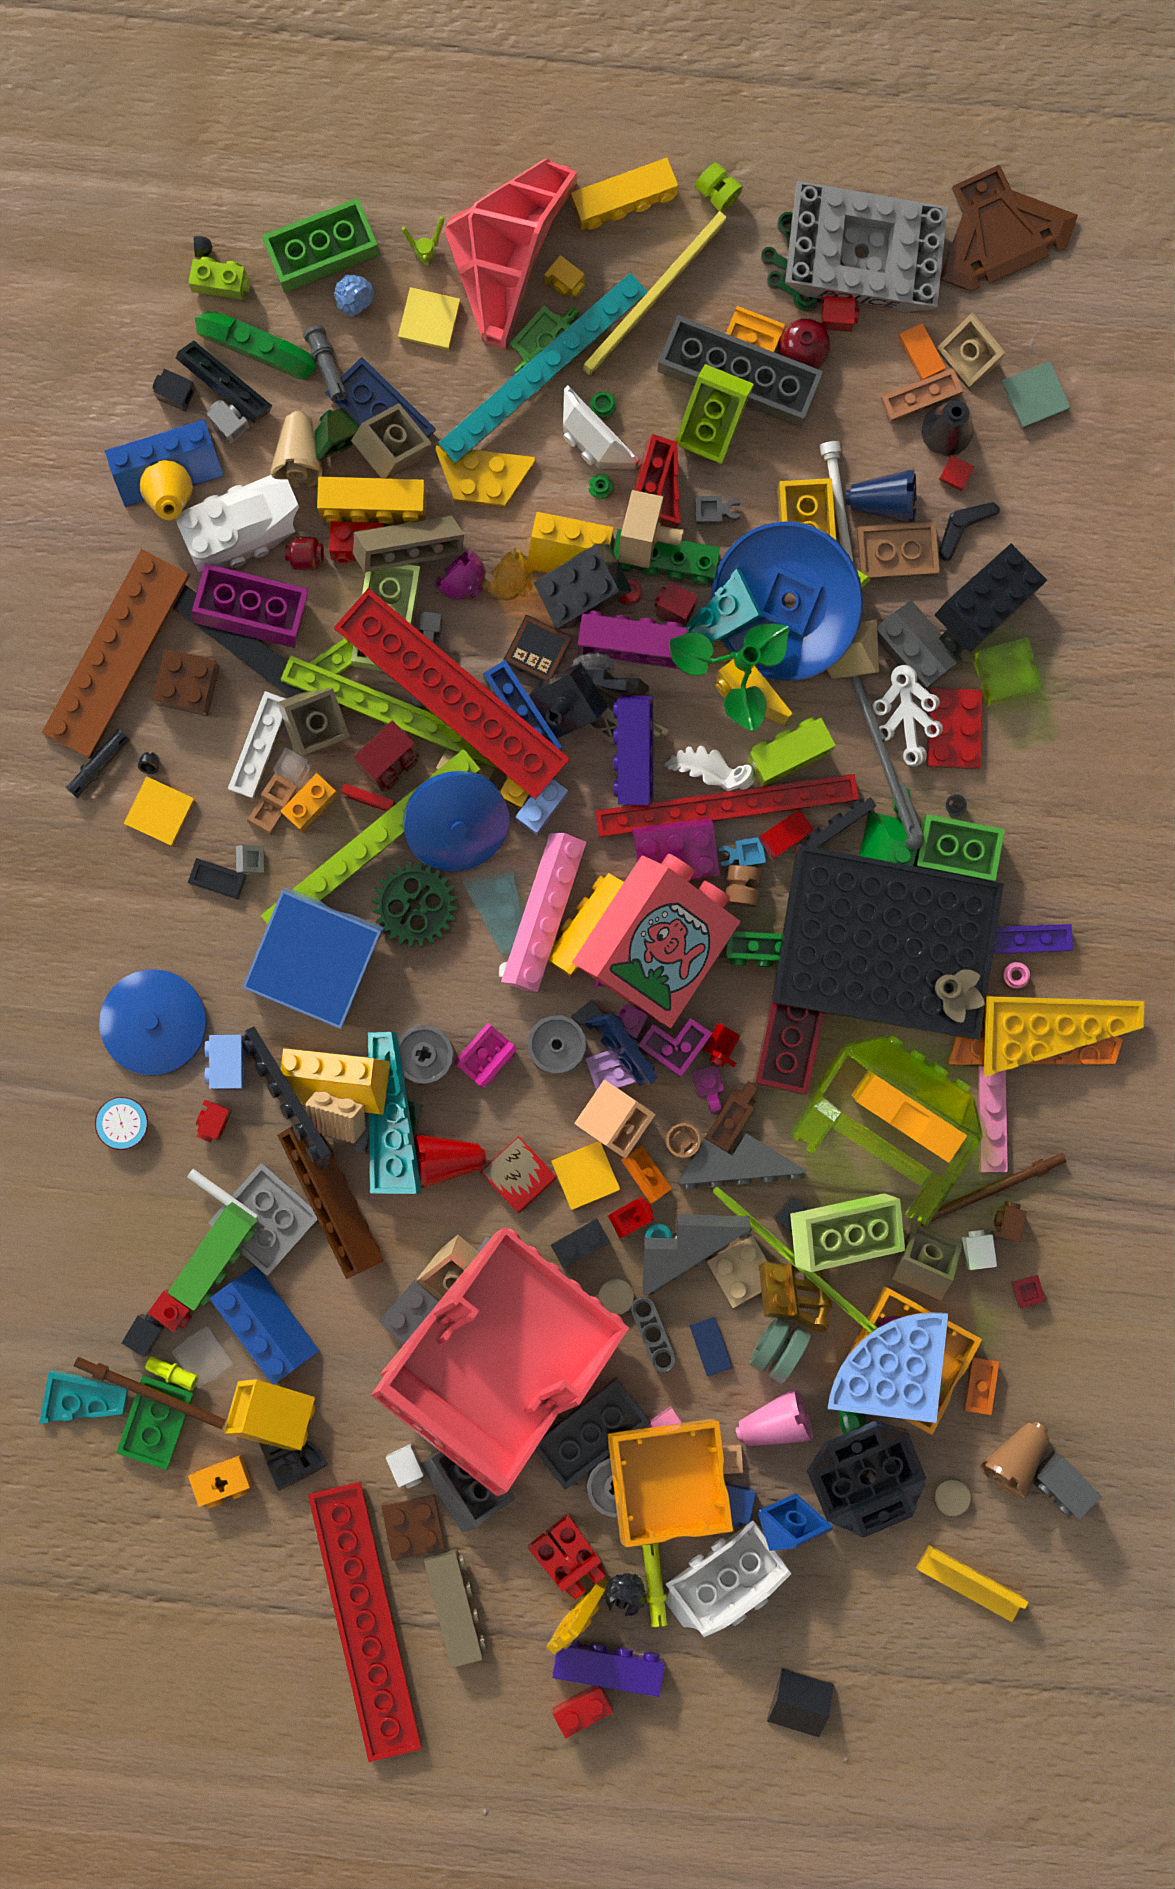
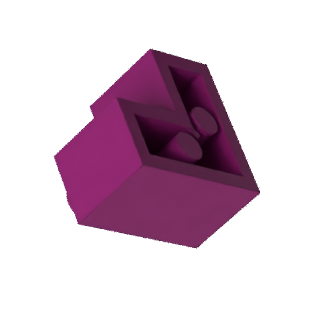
M692 1018L688 1020L675 1039L653 1024L639 1043V1046L643 1052L678 1077H681L712 1033Z

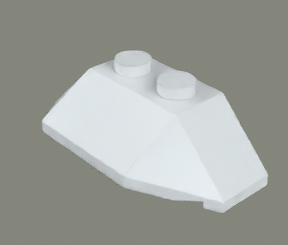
M569 386L565 387L563 432L565 434L563 437L572 447L576 445L582 451V458L589 465L594 464L598 469L636 470L639 467L640 459L631 452Z

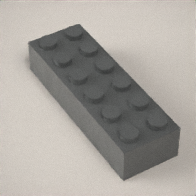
M679 315L676 317L663 349L657 370L659 373L695 386L698 375L704 365L707 364L754 384L746 407L800 428L803 426L823 374L821 370Z

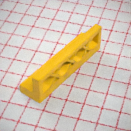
M929 1544L916 1567L917 1570L1013 1622L1020 1607L1025 1609L1028 1601L1023 1596Z

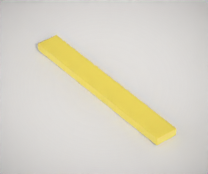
M718 212L586 361L582 370L588 376L595 372L724 226L726 216L722 212Z

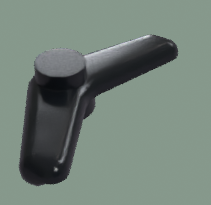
M994 502L952 512L948 517L940 546V557L945 561L951 560L964 530L970 525L999 514V506Z

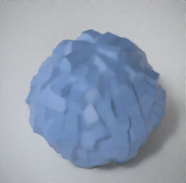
M346 274L341 281L336 283L334 296L337 301V307L350 317L360 313L375 300V293L371 283L362 276Z

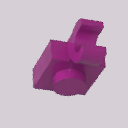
M718 1065L692 1071L698 1098L706 1096L711 1114L721 1111L717 1093L723 1092L724 1087Z

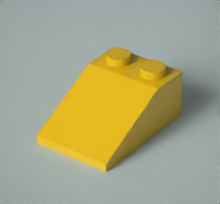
M734 659L718 670L715 680L717 682L715 687L724 698L732 689H741V682L745 674L744 671L739 670L735 666ZM754 666L747 680L746 689L752 686L760 688L766 698L765 717L783 726L786 725L793 713Z

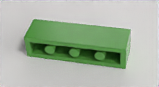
M234 1202L226 1206L168 1293L193 1311L200 1305L205 1307L210 1301L209 1298L214 1295L211 1292L215 1284L219 1286L227 1276L228 1272L225 1269L228 1264H234L243 1251L239 1248L243 1242L249 1243L257 1232L254 1226L258 1219Z

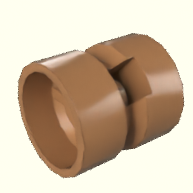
M729 865L726 881L730 883V886L725 888V893L730 897L727 904L757 907L759 891L756 889V886L760 885L762 869L750 866Z
M686 1123L676 1124L671 1127L665 1137L666 1148L673 1156L679 1158L694 1155L701 1143L698 1130Z

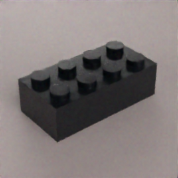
M1010 543L951 596L934 616L971 653L1027 602L1048 580Z
M615 1377L548 1430L534 1451L566 1490L610 1455L607 1434L643 1429L650 1423V1420L618 1378Z

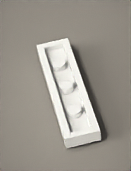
M266 691L264 692L228 790L254 799L283 723L277 702L285 700V698Z

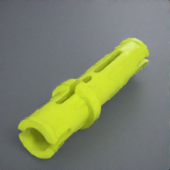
M659 1543L642 1545L648 1590L646 1602L649 1603L651 1627L667 1626L665 1610L667 1594H664Z

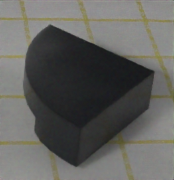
M591 1000L571 1017L576 1022L585 1025L584 1023L591 1017L600 1016L603 1013Z

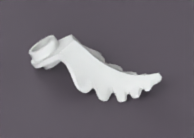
M699 746L696 753H694L692 747H687L686 753L679 750L676 757L672 755L670 760L664 764V767L668 770H679L681 773L690 771V776L692 777L702 776L703 781L707 785L721 786L728 792L737 788L741 790L747 789L756 778L754 769L750 765L731 769L727 766L718 750L713 749L708 754L703 746Z

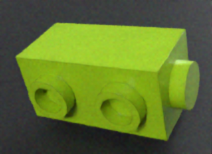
M201 257V260L193 258L188 284L194 293L243 300L244 292H248L250 288V277L247 276L245 268L237 262L227 261L225 264L218 263L212 258Z

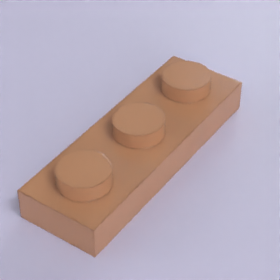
M954 368L882 395L881 401L889 421L892 422L962 395L963 389Z

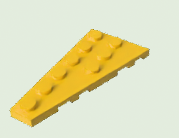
M986 996L984 1076L987 1077L1029 1062L1045 1059L1073 1050L1074 1048L1090 1045L1103 1039L1144 1028V1001Z

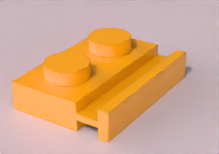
M737 306L726 334L775 352L785 324Z

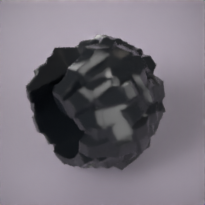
M630 1573L617 1574L615 1577H612L606 1584L605 1593L609 1611H611L617 1598L616 1606L618 1608L625 1609L627 1603L629 1604L625 1616L637 1614L644 1607L646 1590L642 1579L638 1575Z

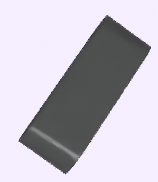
M645 1296L638 1297L633 1301L631 1311L653 1367L659 1372H668L674 1367L676 1361L672 1347L652 1300ZM638 1303H649L651 1306L650 1313L646 1316H639L635 1310ZM657 1327L661 1332L659 1339L649 1341L645 1335L647 1329ZM660 1352H667L670 1355L671 1359L668 1365L659 1366L656 1363V1356Z

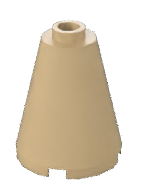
M300 411L292 412L285 418L271 466L273 478L280 480L288 479L292 488H299V483H308V487L318 484V477H323L321 460L319 461L316 457L315 434L311 418Z

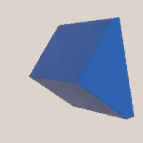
M797 1493L764 1507L758 1512L769 1551L797 1548L833 1529V1526Z

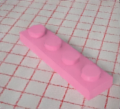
M978 1066L979 1172H1008L1006 1070L986 1077L984 1076V1066Z

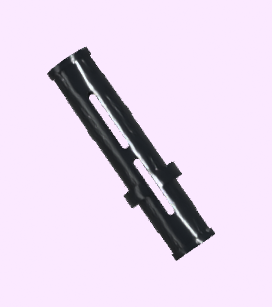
M117 729L85 766L82 765L79 768L81 771L65 788L78 799L93 781L96 782L99 779L97 776L130 739Z

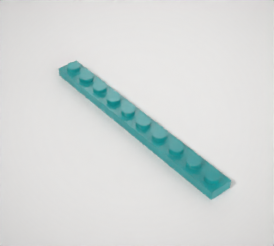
M630 272L439 441L438 446L454 464L459 462L635 306L648 291Z

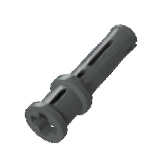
M319 325L310 327L303 334L305 341L310 345V355L314 361L318 362L332 401H337L336 396L338 401H342L347 397V392L332 357L333 347L328 344L325 337L326 330L323 326Z

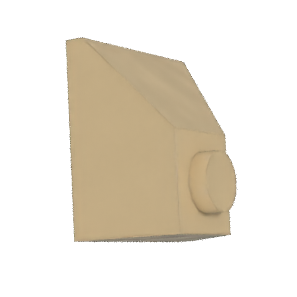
M457 1235L438 1251L417 1278V1282L440 1301L477 1256L478 1251L461 1236Z

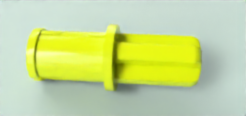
M150 1357L145 1365L147 1371L165 1378L166 1383L172 1382L190 1392L193 1391L198 1382V1375L178 1367L177 1363L171 1365L156 1357Z

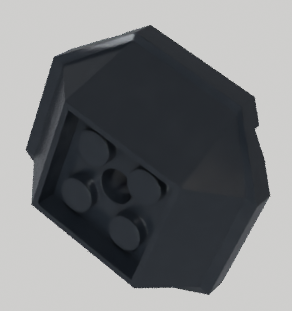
M877 1421L825 1442L807 1469L808 1476L826 1520L841 1528L850 1530L863 1538L913 1517L917 1507L916 1503L926 1481V1476L907 1429ZM870 1470L866 1475H861L863 1471Z

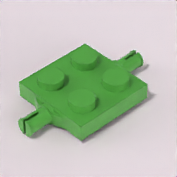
M544 305L510 342V347L520 354L523 359L517 368L513 370L515 374L571 326L570 323L580 314L575 307L571 306L561 317L551 312Z

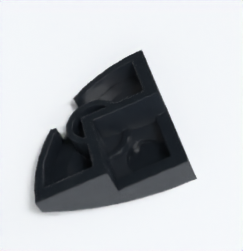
M586 670L593 683L601 688L632 695H642L649 691V686L639 678H614L606 670Z
M306 1441L301 1450L293 1451L259 1443L278 1491L299 1482L328 1465L321 1452L309 1441Z

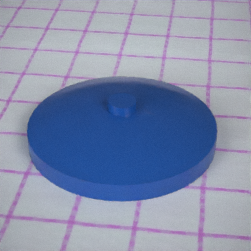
M467 771L442 773L424 782L410 797L403 816V830L412 852L425 864L443 871H462L484 863L501 847L509 828V811L500 790L487 778Z
M143 970L123 978L108 993L100 1012V1034L108 1053L124 1068L143 1075H163L183 1067L199 1051L206 1033V1011L198 992L180 976L163 970Z

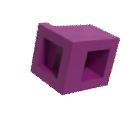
M623 1005L618 1017L624 1022V1029L628 1035L636 1040L648 1014L630 1005L629 1007Z

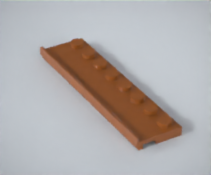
M143 549L140 550L41 733L91 759L188 581L190 574Z

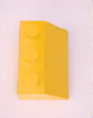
M536 512L526 569L548 574L595 544H609L611 547L613 527Z

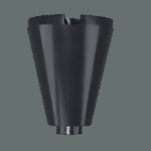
M953 400L937 406L925 416L921 434L924 443L932 452H937L944 456L956 455L967 448L971 442L973 424L969 409L962 401Z

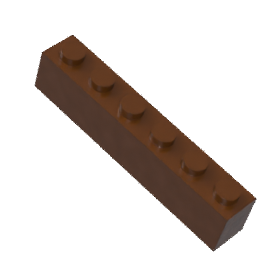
M293 1126L278 1134L277 1136L345 1278H351L383 1262L380 1248L375 1244L369 1231V1226L363 1219L357 1201L352 1196L346 1183V1178L340 1171L335 1161L334 1153L329 1148L322 1133H320V1136L331 1152L330 1165L322 1169L319 1168L316 1161L311 1162L306 1153L307 1146L303 1140L299 1141L297 1139Z

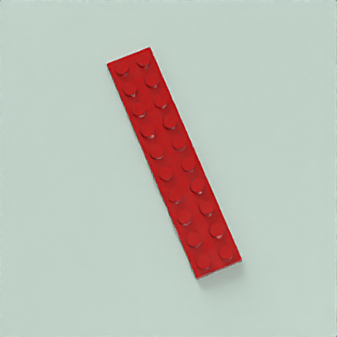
M369 588L334 626L336 632L534 800L539 797L570 761V758Z
M357 1481L309 1493L308 1498L368 1762L421 1750L422 1745L362 1482Z

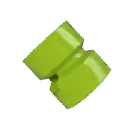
M714 162L701 174L694 188L704 197H711L710 203L720 212H724L739 197L743 186L734 177L728 178V172L718 162Z

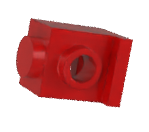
M204 1100L202 1105L207 1106L206 1111L201 1110L196 1120V1125L199 1126L196 1137L211 1143L212 1139L220 1140L232 1110L209 1100Z

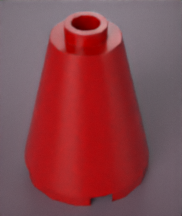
M415 1135L413 1137L421 1188L479 1171L482 1168V1164H486V1152L484 1148L481 1149L479 1143L426 1135Z

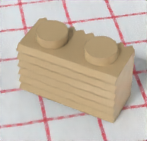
M315 1092L305 1104L306 1112L319 1134L322 1133V1135H327V1137H336V1139H341L342 1141L346 1140V1142L355 1143L365 1131V1105L355 1103L348 1098L340 1099L330 1096L327 1092Z

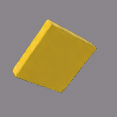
M146 776L124 824L173 847L195 799Z
M600 1141L551 1161L571 1210L620 1190Z

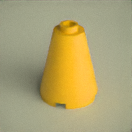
M158 461L157 464L147 467L141 476L140 492L143 499L164 520L176 519L181 514L192 494L193 485L190 475L182 465L174 461Z

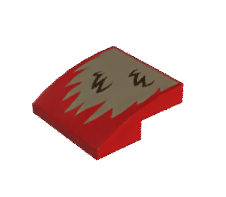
M520 1136L480 1171L518 1214L558 1178Z

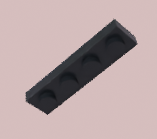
M192 341L177 352L175 359L229 404L233 405L252 423L255 424L270 413L272 405L196 341Z

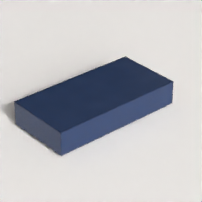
M713 1316L689 1325L706 1376L732 1368L715 1317Z

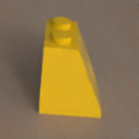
M257 1379L238 1381L223 1434L291 1451L301 1450L308 1438V1431H306L308 1422L312 1419L315 1412V1405L313 1404L315 1397Z

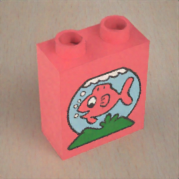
M667 854L662 864L642 855L572 963L638 1010L648 1014L649 1017L665 1026L672 1028L741 921L724 909L730 900V897L725 892L707 881H703L699 889L688 882L695 870L685 862L671 854Z

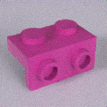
M487 1023L453 1063L484 1088L495 1080L497 1072L502 1066L508 1064L513 1059L517 1047L492 1025Z

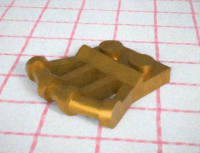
M764 1262L759 1265L765 1317L795 1320L814 1331L821 1333L827 1331L829 1325L827 1317L829 1309L832 1307V1301L826 1293L812 1281L795 1279V1274L801 1271L791 1263L785 1265ZM821 1270L815 1271L822 1279L825 1280V1277ZM797 1290L817 1292L818 1299L798 1297ZM799 1307L817 1309V1317L815 1318L799 1310Z

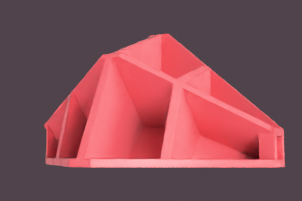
M543 159L475 202L473 207L450 217L446 226L445 235L483 341L506 350L510 342L530 273L552 221L576 187L577 172L567 166L556 164L549 159Z

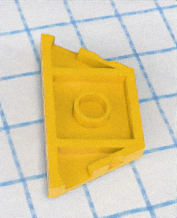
M436 445V453L454 502L506 507L515 490L519 488L524 477L535 464V457L471 450L459 462L454 464L441 448Z
M603 1578L598 1583H595L592 1590L587 1595L584 1594L563 1618L546 1646L549 1651L556 1654L562 1648L567 1649L574 1639L587 1629L592 1622L591 1618L600 1608L597 1603L609 1581Z

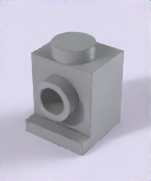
M216 401L210 407V412L207 413L211 423L230 444L250 428L247 420L241 416L238 410L233 405L228 407L224 401Z

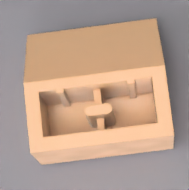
M604 1079L575 1124L626 1158L656 1114Z

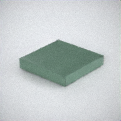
M1050 361L1004 379L1001 382L1021 429L1066 412L1071 408Z

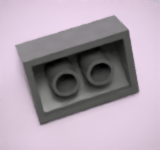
M912 600L896 610L877 626V638L880 645L899 666L908 665L912 667L917 674V683L925 690L962 660L960 655L956 657L945 648L943 642L939 639L941 636L940 632Z
M439 1450L420 1463L462 1532L476 1528L515 1500L510 1489L507 1493L496 1496Z

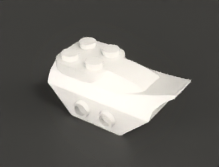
M270 475L243 487L242 485H237L227 491L228 493L222 496H210L202 503L181 512L176 518V522L198 572L203 571L205 563L222 568L242 566L246 563V559L254 556L255 558H260L269 554L270 549L275 548L295 532L293 520L299 505L288 479H274Z
M751 1521L727 1540L724 1538L717 1540L710 1547L712 1551L705 1556L701 1553L689 1561L688 1564L690 1566L666 1583L669 1593L665 1602L683 1628L697 1629L703 1637H706L726 1628L731 1623L733 1626H736L747 1617L745 1615L746 1612L753 1607L755 1610H758L769 1601L767 1597L791 1575L777 1550L769 1551L764 1532L754 1521Z

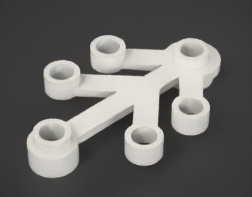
M901 665L893 670L891 675L893 685L882 699L875 701L873 709L878 715L887 714L891 710V703L900 693V706L888 722L880 726L879 729L882 734L883 728L887 729L888 737L884 736L887 741L893 738L895 729L904 720L907 749L903 753V758L907 765L916 767L925 762L927 753L921 745H918L915 719L925 727L926 735L931 738L939 736L943 731V726L939 721L933 720L912 701V693L922 700L921 705L925 711L937 709L940 701L936 695L930 694L917 683V674L912 667ZM901 674L906 677L905 683L900 679ZM928 699H931L933 701V707H930L928 705ZM880 702L885 705L884 711L879 707ZM931 725L937 728L936 733L931 731ZM911 752L915 754V761L910 758Z

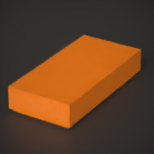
M923 323L899 334L898 337L921 380L945 371L946 367Z

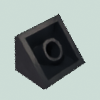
M782 1668L767 1722L819 1737L829 1718L834 1684Z

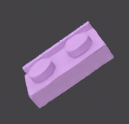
M609 1050L586 1058L596 1091L604 1079L618 1089L637 1083L618 1062L619 1054L616 1051Z

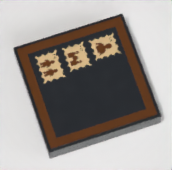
M525 615L503 660H506L508 665L544 681L556 674L573 637L531 616Z

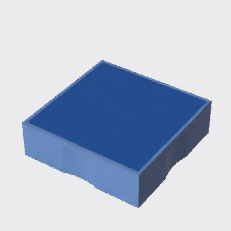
M286 887L280 893L242 988L341 1029L348 1018L359 991V984L366 967L371 962L384 928L352 914L333 910L321 901Z

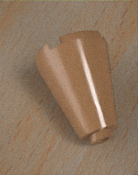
M1038 1422L1033 1424L1026 1423L982 1461L980 1470L987 1478L991 1474L996 1480L994 1484L1006 1493L1016 1498L1021 1496L1024 1499L1028 1494L1050 1439L1047 1435L1048 1430Z

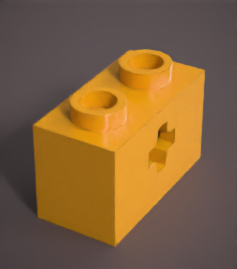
M316 773L280 812L303 833L339 795L335 789Z
M242 1454L193 1472L188 1476L198 1506L206 1505L207 1509L222 1504V1498L232 1495V1498L236 1499L248 1494L247 1489L253 1485ZM219 1477L221 1480H227L228 1482L224 1489L222 1486H216Z

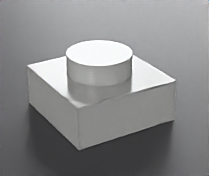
M236 846L237 873H264L262 846Z

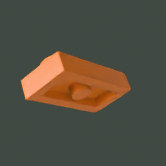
M643 1145L628 1154L626 1158L621 1159L650 1204L672 1189Z
M972 1358L964 1411L992 1415L999 1361Z

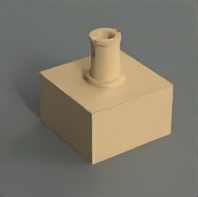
M632 490L620 537L618 562L649 568L657 541L681 546L684 530L661 526L663 496Z

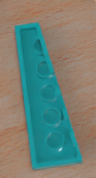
M397 1032L368 1033V1058L390 1061L384 1114L369 1113L370 1194L422 1193Z

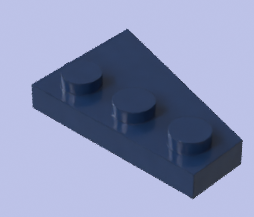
M610 1013L591 1017L584 1023L590 1030L594 1027L603 1036L600 1042L606 1048L609 1047L619 1054L618 1062L640 1086L652 1084L658 1079L654 1072L653 1064L644 1058L639 1050L638 1042L628 1035L624 1029V1022L620 1017Z

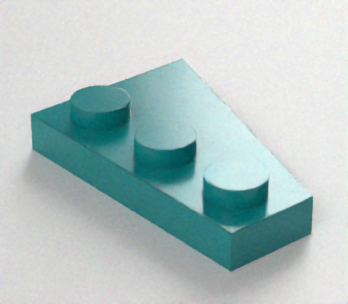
M736 569L730 575L731 578L714 593L715 596L705 607H702L684 627L687 628V633H700L706 636L713 645L762 616L741 569Z
M50 1370L48 1372L39 1424L58 1420L69 1421L84 1417L95 1418L121 1415L125 1412L129 1390L109 1381L102 1382L94 1378Z

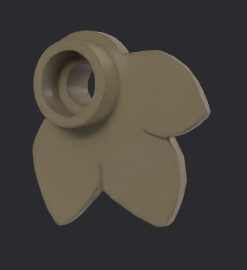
M961 970L954 976L944 975L937 980L935 985L937 996L943 1000L944 1012L956 1022H964L966 1010L976 1009L985 1005L981 993L974 987L980 975L972 970ZM946 983L950 984L952 987L950 993H947L944 990V986Z

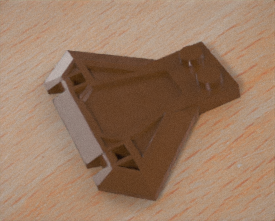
M1000 164L953 185L952 191L963 214L940 280L972 292L980 288L979 279L986 277L990 284L1048 257L1047 248L1053 245L1059 252L1067 248L1078 215L1013 191ZM1047 231L1049 236L1042 238L1041 233ZM979 263L981 268L973 270L971 265Z

